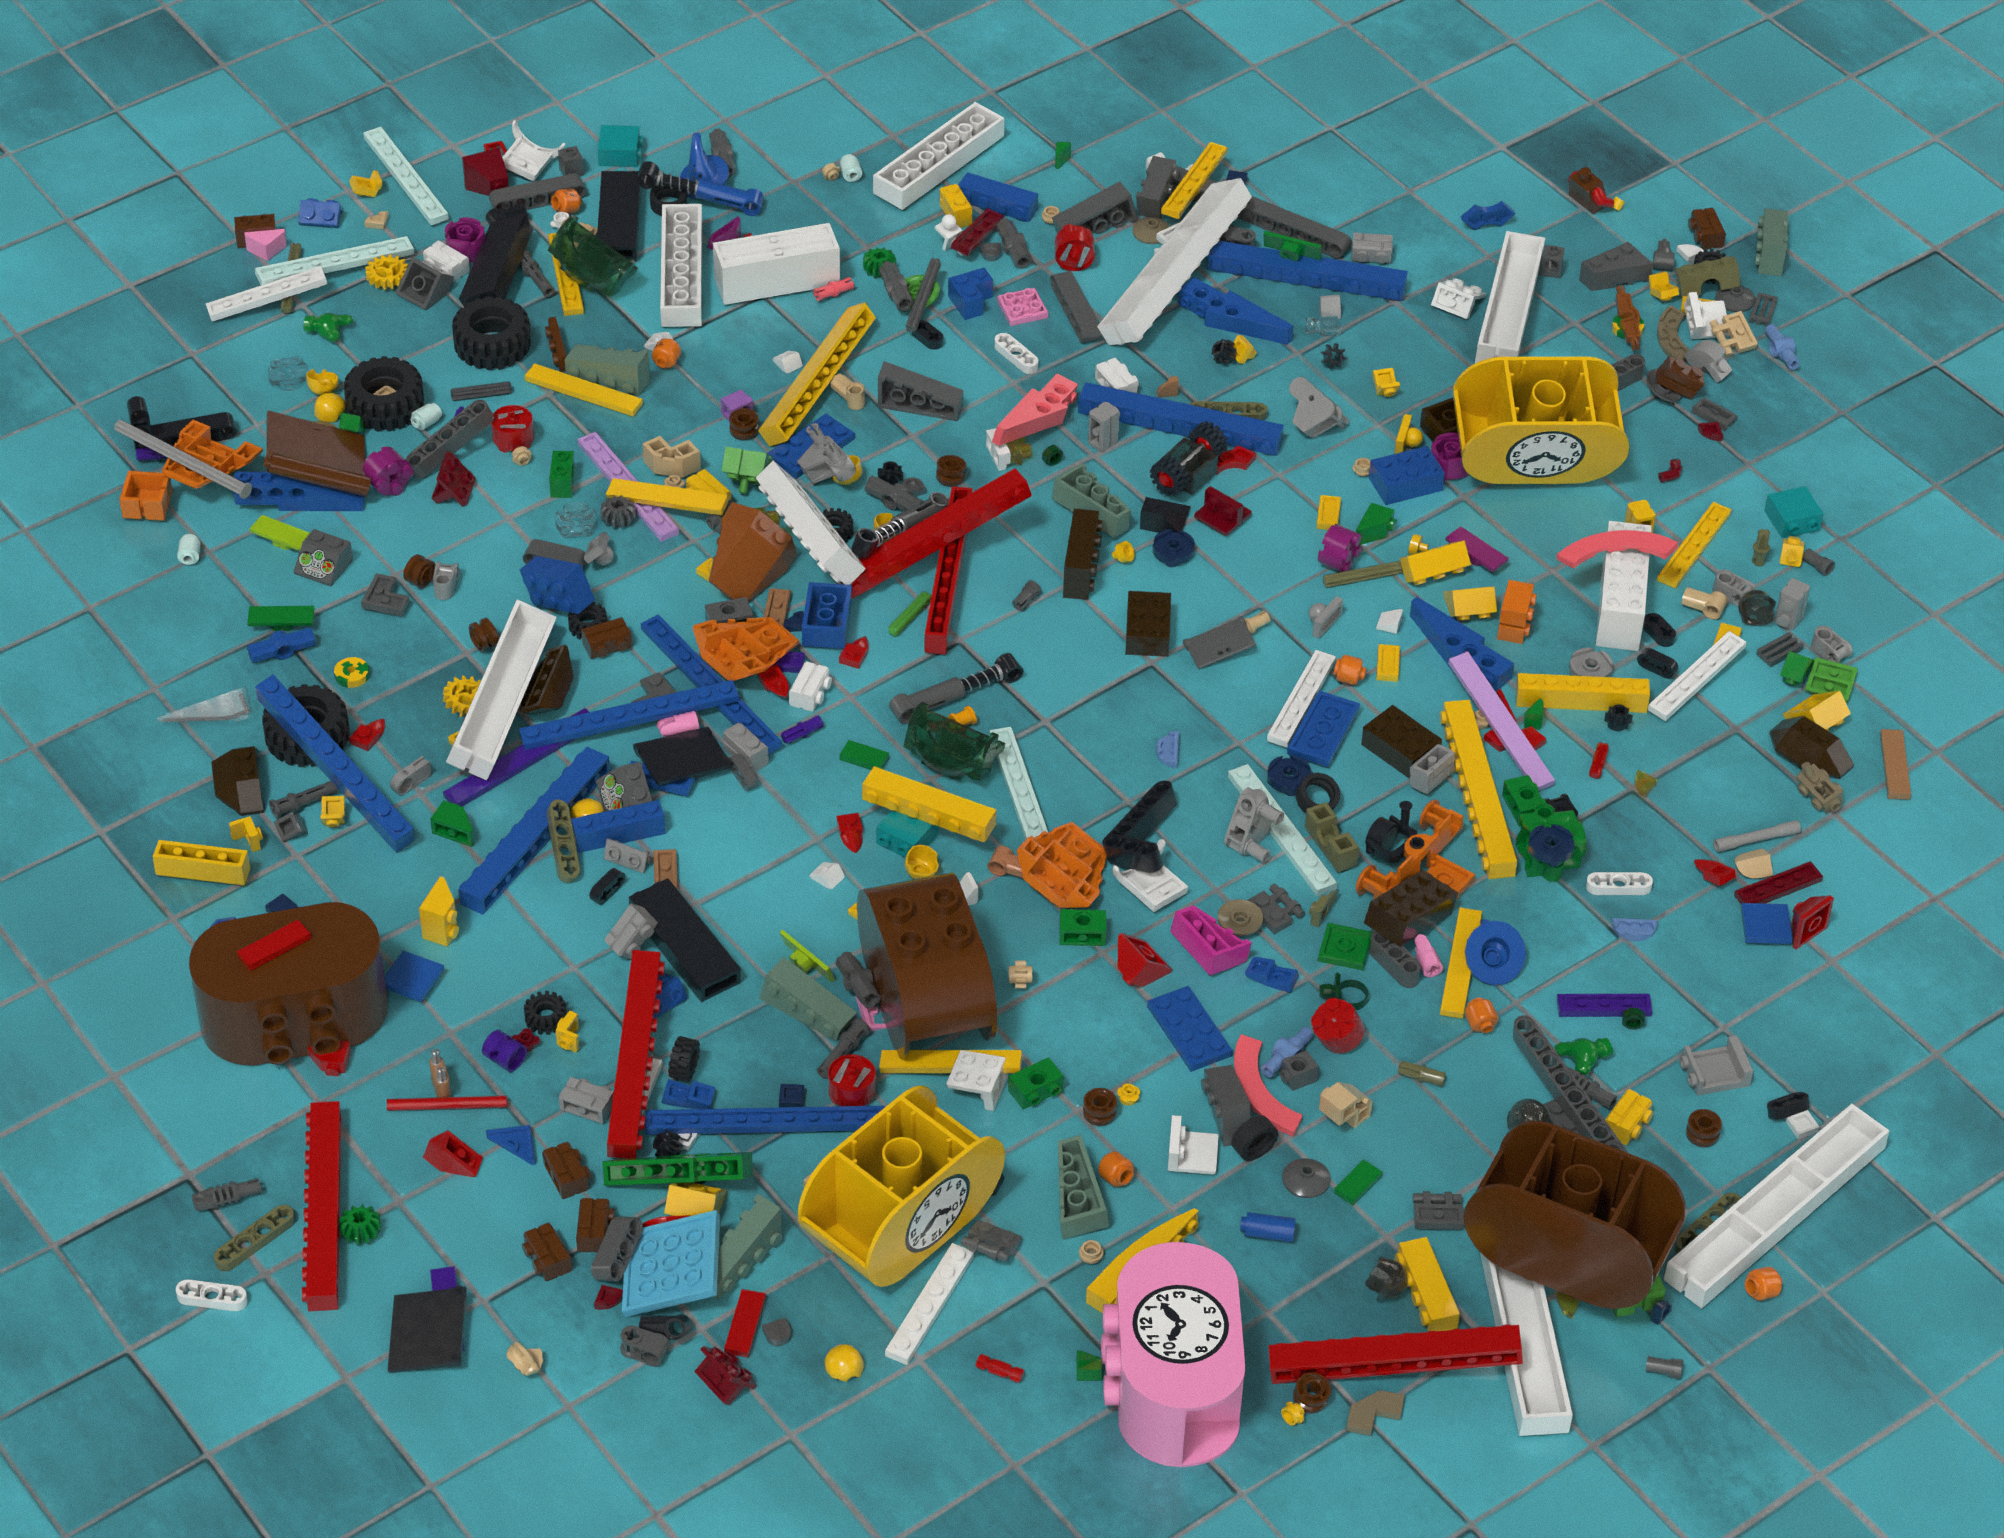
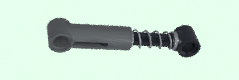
M933 492L928 500L894 516L886 524L874 530L868 528L859 529L851 547L852 552L861 558L870 557L873 549L877 548L883 541L894 538L895 535L901 534L948 507L949 498L943 493Z
M1004 653L996 659L995 664L991 668L987 667L983 672L979 670L975 675L969 674L968 678L961 677L958 679V677H954L908 696L903 693L898 694L889 702V708L900 723L908 724L915 720L919 714L963 698L965 691L970 690L972 692L973 688H981V685L986 683L989 685L993 680L997 682L998 680H1005L1007 683H1014L1022 677L1024 670L1011 653Z

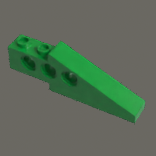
M752 1152L697 1153L602 1161L604 1186L741 1180L754 1176Z

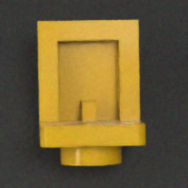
M373 170L370 179L352 175L349 180L353 193L359 196L375 197L378 190L382 187V179L376 170Z
M1664 271L1649 275L1651 295L1659 298L1661 301L1671 300L1673 296L1679 295V288L1669 283L1668 272Z
M1393 368L1373 370L1372 376L1377 396L1384 395L1385 397L1395 395L1400 388V382H1396Z
M1789 536L1788 539L1783 538L1780 564L1795 567L1801 566L1804 542L1800 538Z
M322 796V814L320 815L322 825L335 828L339 827L340 824H345L344 796Z
M251 816L229 823L232 840L246 837L252 852L261 850L260 840H263L260 828H255Z
M569 1010L567 1015L559 1020L555 1030L557 1045L573 1052L579 1050V1038L575 1034L579 1029L577 1013Z

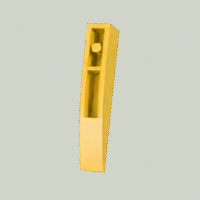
M1194 1208L1176 1216L1132 1243L1087 1287L1086 1303L1102 1314L1103 1304H1116L1117 1282L1126 1263L1137 1253L1151 1246L1170 1242H1184V1239L1189 1234H1193L1198 1228V1210Z

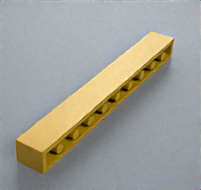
M865 302L846 309L758 430L769 447L788 441L876 319Z
M1470 700L1444 702L1443 711H1440L1439 714L1440 723L1445 726L1444 737L1445 740H1449L1448 748L1455 753L1454 763L1455 772H1458V786L1463 789V803L1468 806L1467 817L1469 821H1472V835L1477 838V852L1482 855V870H1486L1488 879L1515 877L1517 859Z

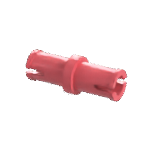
M850 277L837 282L831 281L826 286L815 288L813 294L814 297H817V301L831 296L837 297L839 293L854 289V283Z

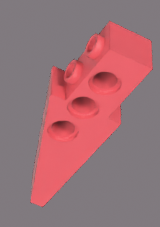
M1056 374L1040 392L1032 388L997 425L992 442L1000 446L1062 424L1069 404H1073L1078 396V393H1076L1078 384Z

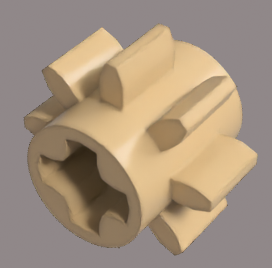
M1026 960L1015 961V966H1009V983H1015V989L1026 988V983H1032V966H1026Z

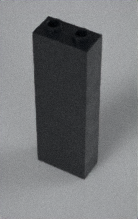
M601 171L596 244L597 262H637L641 187L637 183L639 171Z
M524 214L490 223L485 240L479 249L459 297L463 306L468 302H474L478 298L481 300L485 299V297H502L505 300L533 232V227Z
M668 878L629 896V905L632 903L642 906L658 922L650 937L700 1002L708 1000L741 983V968Z

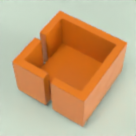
M128 471L119 499L122 517L142 519V516H145L147 520L164 521L173 493L171 478L158 472Z
M1514 580L1508 581L1501 608L1498 640L1523 644L1524 636H1529L1531 624L1528 621L1532 622L1535 609L1531 608V606H1535L1537 594L1533 593L1534 584Z

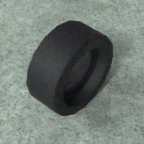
M655 185L650 191L651 210L655 214L662 216V204H687L686 191H679L678 188L674 187L671 189L670 186L666 185L664 187ZM664 197H675L678 200H675L673 202H663L659 199Z
M1317 772L1306 776L1296 790V801L1301 810L1306 813V809L1319 805L1313 802L1306 792L1308 786L1316 785L1328 793L1330 798L1328 805L1333 811L1340 800L1341 792L1336 781L1324 773Z
M1263 1115L1255 1116L1244 1122L1236 1130L1231 1144L1242 1159L1253 1161L1266 1154L1274 1146L1279 1135L1278 1130L1267 1117Z

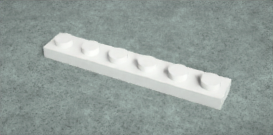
M319 266L206 303L213 322L295 294L326 285L327 281L322 267Z
M1730 631L1727 632L1649 704L1648 711L1666 721L1745 649L1746 641Z
M1315 650L1267 735L1268 742L1288 748L1334 666L1336 656Z
M954 1243L951 1244L886 1348V1357L905 1365L909 1364L972 1262L974 1252Z

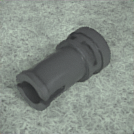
M1810 548L1802 556V560L1816 567V570L1820 571L1824 576L1829 575L1834 569L1835 562L1833 560L1822 557Z
M1029 580L1022 588V592L1012 601L1013 607L1016 610L1022 611L1031 600L1041 593V587L1035 581Z
M1648 1356L1646 1372L1668 1375V1377L1681 1379L1683 1359L1671 1358L1668 1360Z

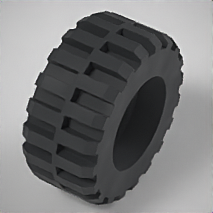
M485 297V299L480 300L478 298L472 303L468 302L465 304L464 308L461 307L453 318L452 330L455 352L462 361H465L470 366L474 365L477 369L486 368L487 370H493L498 368L500 370L504 369L505 366H513L516 361L519 362L524 358L531 346L528 314L519 304H514L510 299L503 300L502 297ZM490 332H498L497 334H485Z
M381 356L378 359L376 357L370 358L367 362L364 360L359 363L358 367L354 366L345 378L344 395L346 410L348 414L360 416L366 429L393 431L394 428H403L405 424L409 425L411 423L412 412L424 406L421 374L412 364L410 365L405 360L400 361L397 357L388 358L387 356ZM384 386H389L396 390V392L388 395L373 394Z
M302 684L301 687H289L288 691L316 722L320 723L319 725L343 750L347 745L346 742L349 740L350 734L346 705L341 700V697L335 692L332 693V690L326 687L322 689L319 685L314 684L313 686ZM264 708L262 723L266 746H268L270 753L282 762L285 760V763L288 765L298 764V767H305V765L317 766Z

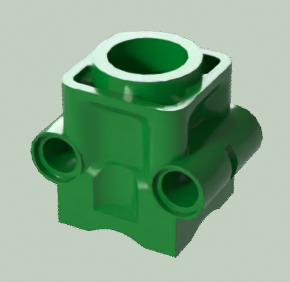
M1539 804L1535 807L1533 813L1520 814L1519 824L1521 828L1516 837L1515 845L1518 853L1525 860L1524 869L1527 878L1543 876L1547 881L1556 882L1561 879L1563 870L1580 868L1582 856L1586 854V836L1581 821L1577 820L1573 810L1555 812L1551 805ZM1551 824L1560 825L1569 830L1573 836V854L1568 860L1561 862L1559 866H1549L1528 852L1530 833L1540 825H1544V827H1551ZM1554 842L1551 844L1547 843L1548 845L1555 846Z

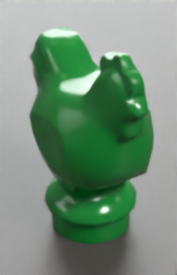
M324 313L319 317L314 315L305 316L303 328L304 332L312 334L315 331L322 338L335 342L340 338L339 329L342 326L350 325L353 319L351 315H336L333 313Z
M1578 1038L1571 1042H1559V1044L1554 1046L1559 1056L1570 1057L1575 1063V1070L1585 1075L1591 1072L1599 1057L1607 1059L1608 1056L1613 1054L1612 1045L1608 1038H1598L1595 1042L1586 1038Z

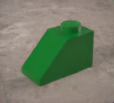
M1370 503L1356 529V532L1362 535L1359 545L1385 539L1389 531H1393L1395 528V510Z
M1789 651L1780 676L1785 677L1784 682L1796 686L1798 682L1804 684L1815 660Z
M443 800L430 818L432 834L473 847V830L464 808L458 804Z

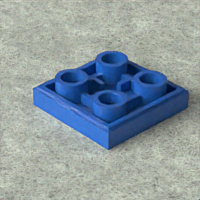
M1742 903L1741 913L1745 943L1791 944L1792 933L1788 904Z
M403 950L385 975L386 990L422 1002L444 972V965Z

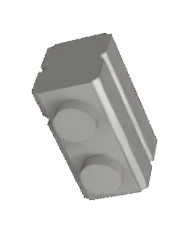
M1353 233L1351 261L1391 264L1393 235Z
M1103 402L1098 408L1096 407L1089 411L1088 444L1099 452H1104L1109 449V446L1112 447L1118 443L1120 412L1115 406L1108 402Z
M1795 578L1789 580L1780 592L1774 621L1776 624L1789 630H1794L1805 615L1810 591L1809 585Z
M738 722L723 732V747L731 756L741 754L753 773L767 766L768 747L763 742H760L743 724Z
M1440 744L1433 747L1410 767V785L1412 788L1425 794L1432 791L1455 771V753Z
M631 903L604 941L612 947L617 955L631 959L632 951L641 949L640 946L646 939L652 936L658 922L645 908Z
M570 1077L566 1087L563 1088L559 1095L560 1110L604 1124L611 1113L614 1091L607 1086L599 1087L593 1085L583 1078L576 1079Z

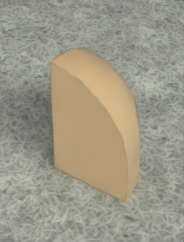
M1763 848L1743 853L1734 859L1737 869L1746 877L1754 879L1773 875L1770 854Z

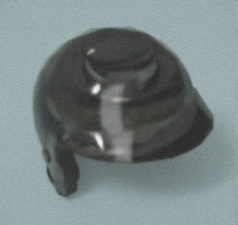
M1750 590L1744 593L1738 603L1741 621L1750 626H1764L1772 623L1774 618L1773 609L1776 601L1762 590Z
M1521 1099L1508 1112V1129L1510 1130L1514 1126L1527 1121L1549 1123L1548 1111L1542 1103L1535 1099Z
M1381 1256L1378 1259V1264L1365 1281V1286L1378 1293L1376 1300L1393 1299L1406 1289L1408 1274L1405 1267L1399 1261Z

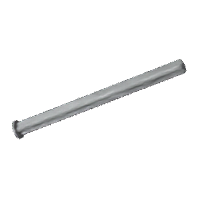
M123 420L115 422L114 426L117 432L239 494L242 499L250 495L252 490L250 483H244Z

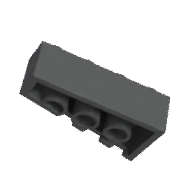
M1120 181L1052 217L1057 233L1063 229V226L1072 224L1090 229L1092 233L1101 234L1106 232L1107 228H1119L1123 226V223L1129 221L1135 223L1138 221L1132 196Z
M883 362L878 375V408L958 421L963 408L964 390L894 364Z

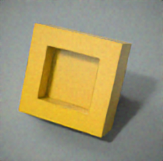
M1237 335L1233 346L1237 349L1235 359L1238 363L1245 364L1247 359L1255 357L1257 351L1253 350V345L1244 336Z

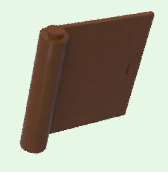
M267 411V455L264 461V468H267V473L363 497L367 496L371 477L365 476L363 472V464L365 462L364 435Z

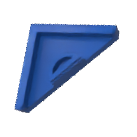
M530 1125L486 1130L487 1139L527 1163L535 1165Z

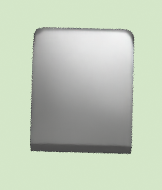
M1340 295L1320 296L1319 315L1322 321L1341 319Z

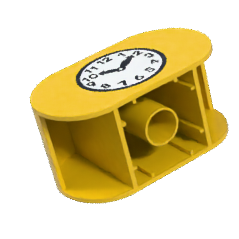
M1494 357L1471 365L1459 375L1452 391L1463 467L1472 477L1492 484H1578L1593 481L1612 473L1621 466L1629 453V441L1624 432L1617 391L1618 375L1616 370L1610 363L1595 357Z
M922 1085L912 1087L903 1092L839 1144L818 1164L808 1179L799 1201V1225L874 1285L879 1287L892 1285L908 1275L979 1213L993 1193L1002 1174L1005 1162L1004 1146L993 1136L979 1138L940 1109L937 1104L936 1095L928 1087Z

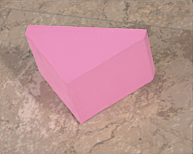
M285 229L244 232L247 251L267 261L287 247Z

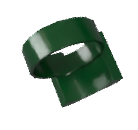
M1337 972L1334 985H1331V983L1320 985V997H1334L1339 1000L1342 998V989L1353 987L1361 990L1366 997L1363 1001L1350 1003V1005L1355 1010H1360L1367 1004L1368 989L1358 980L1351 979L1340 983L1341 974Z

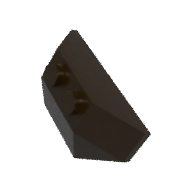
M566 644L549 649L545 654L546 657L535 668L519 705V709L523 713H546L558 710L563 706L564 699L570 690V685L574 678Z
M1805 716L1784 719L1769 732L1774 750L1800 767L1803 763L1809 762L1810 765L1815 764L1819 769L1823 768L1829 776H1834L1837 779H1841L1854 767L1840 738Z
M255 746L231 749L213 760L211 764L216 798L228 807L236 810V813L240 816L264 813Z

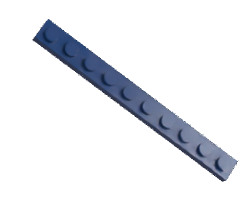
M659 614L641 623V630L697 688L724 682ZM740 698L738 702L716 706L733 725L738 722L743 724L760 742H763L768 747V754L782 748V741Z
M733 680L519 728V734L524 750L673 717V715L738 702L739 695Z
M885 1106L646 1110L645 1133L646 1135H657L664 1133L665 1130L673 1131L676 1134L857 1131L884 1109Z

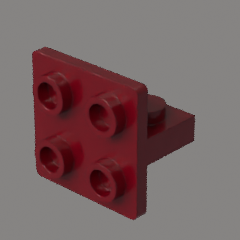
M448 451L445 453L432 499L437 504L453 497L464 507L467 505L475 476L457 457Z
M1209 486L1205 490L1204 506L1194 514V518L1227 536L1249 518L1252 511L1238 501Z
M703 1346L700 1349L706 1358L694 1372L724 1404L730 1405L744 1387L756 1388L757 1384L752 1380V1373L746 1368L740 1367L737 1364V1357L731 1352H722L717 1347L709 1348Z

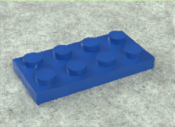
M824 414L811 423H817L824 436L831 437L840 448H843L855 439L853 431L828 414ZM808 426L790 437L787 442L781 443L767 453L795 479L804 474L797 461L814 443L806 431Z
M1319 690L1289 744L1287 754L1329 767L1360 710V703Z
M1189 985L1147 1001V1008L1190 1072L1232 1057L1233 1050Z

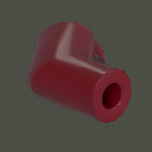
M1672 459L1669 462V470L1658 474L1661 483L1679 478L1683 469L1679 459Z

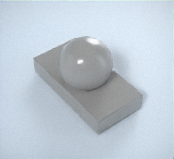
M602 532L589 542L584 555V560L588 564L594 560L598 565L605 566L613 561V551L607 546L610 537L606 532Z
M1336 596L1328 606L1323 603H1316L1310 607L1308 615L1310 620L1314 622L1313 637L1321 638L1342 615V598Z

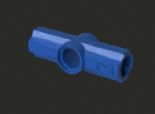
M310 627L289 634L284 631H276L267 640L247 645V651L252 663L275 656L283 660L292 656L294 651L314 646L316 643Z

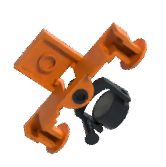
M1435 799L1428 802L1419 819L1421 829L1426 830L1430 825L1434 827V834L1432 836L1418 834L1416 830L1409 827L1410 809L1413 807L1409 801H1402L1399 804L1401 808L1400 820L1391 815L1389 820L1379 817L1374 821L1366 836V853L1390 863H1396L1402 858L1406 860L1397 868L1396 873L1390 871L1386 876L1377 872L1375 865H1369L1364 868L1355 886L1356 893L1359 896L1364 895L1368 891L1374 894L1375 899L1420 872V864L1425 859V856L1426 867L1429 868L1427 872L1458 892L1457 899L1475 881L1474 873L1438 855L1463 828V815L1440 806L1438 800ZM1399 833L1408 836L1400 847L1390 851Z

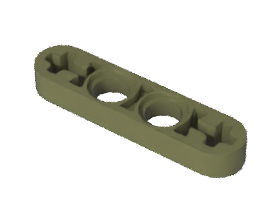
M1193 401L1189 404L1264 421L1267 418V406L1259 402ZM1239 410L1242 411V413L1237 414L1233 413V411Z
M557 799L550 803L546 813L558 878L565 883H572L580 873L569 807L566 802ZM555 808H557L558 811L561 812L560 816H558V812L554 810ZM556 827H563L567 835L558 834ZM559 848H568L570 850V855H563L560 852ZM567 862H569V872H573L571 875H569L568 871H564L567 867Z
M1726 1193L1677 1237L1675 1243L1676 1254L1684 1248L1683 1246L1688 1245L1690 1240L1693 1241L1698 1236L1695 1232L1696 1229L1705 1230L1715 1222L1710 1216H1722L1726 1212L1727 1204L1731 1205L1728 1208L1729 1210L1733 1206L1732 1204H1736L1742 1197L1736 1193Z
M288 1205L275 1207L218 1248L214 1253L217 1269L220 1271L234 1269L291 1228L295 1222L293 1209ZM266 1227L270 1229V1232L261 1235L258 1233V1230ZM244 1241H248L251 1243V1245L248 1248L243 1249L238 1247V1245Z

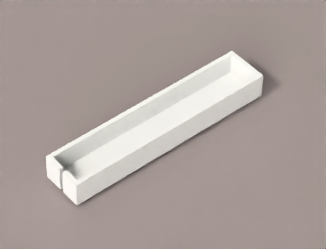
M1506 231L1478 341L1475 363L1494 357L1519 356L1545 244L1544 237Z
M518 599L516 600L446 763L465 770L466 767L469 769V773L485 780L488 779L557 618L556 616Z
M1480 1252L1495 1325H1519L1523 1364L1504 1365L1519 1436L1569 1433L1573 1415L1544 1285L1529 1281L1522 1276L1498 1267Z

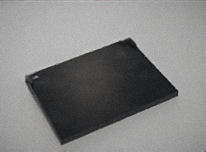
M708 726L633 744L634 752L641 759L657 786L732 768V763L712 735V731Z
M458 1286L445 1290L394 1295L388 1358L389 1373L461 1366L467 1296L466 1287Z

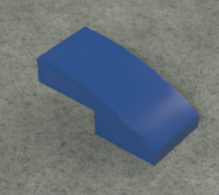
M1253 956L1245 971L1246 976L1252 980L1286 992L1292 991L1299 977L1298 970L1277 967L1275 960Z
M668 1079L661 1103L683 1108L707 1109L710 1108L715 1087L692 1081L690 1086Z

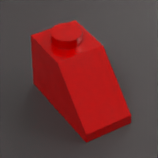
M340 1041V1047L336 1052L321 1055L315 1054L312 1046L308 1047V1056L321 1071H325L326 1075L339 1076V1073L346 1072L351 1054L350 1042Z
M448 1130L431 1138L423 1155L426 1161L441 1172L475 1177L483 1159L481 1155Z

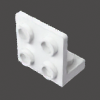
M1447 279L1444 282L1438 283L1431 305L1469 319L1475 300L1486 298L1487 293L1482 292V288L1471 285L1469 287L1464 285V281L1460 279Z
M1690 292L1685 301L1684 308L1691 340L1716 338L1711 332L1712 328L1709 323L1716 319L1719 325L1723 324L1722 318L1727 315L1724 301L1701 302V300H1698L1697 292ZM1725 332V337H1729L1728 332Z
M961 1050L948 1078L947 1087L980 1093L981 1099L984 1101L985 1110L994 1111L1008 1079V1073H1003L1006 1057Z
M1172 1115L1168 1171L1216 1174L1218 1134L1185 1131L1186 1126H1181L1182 1116Z

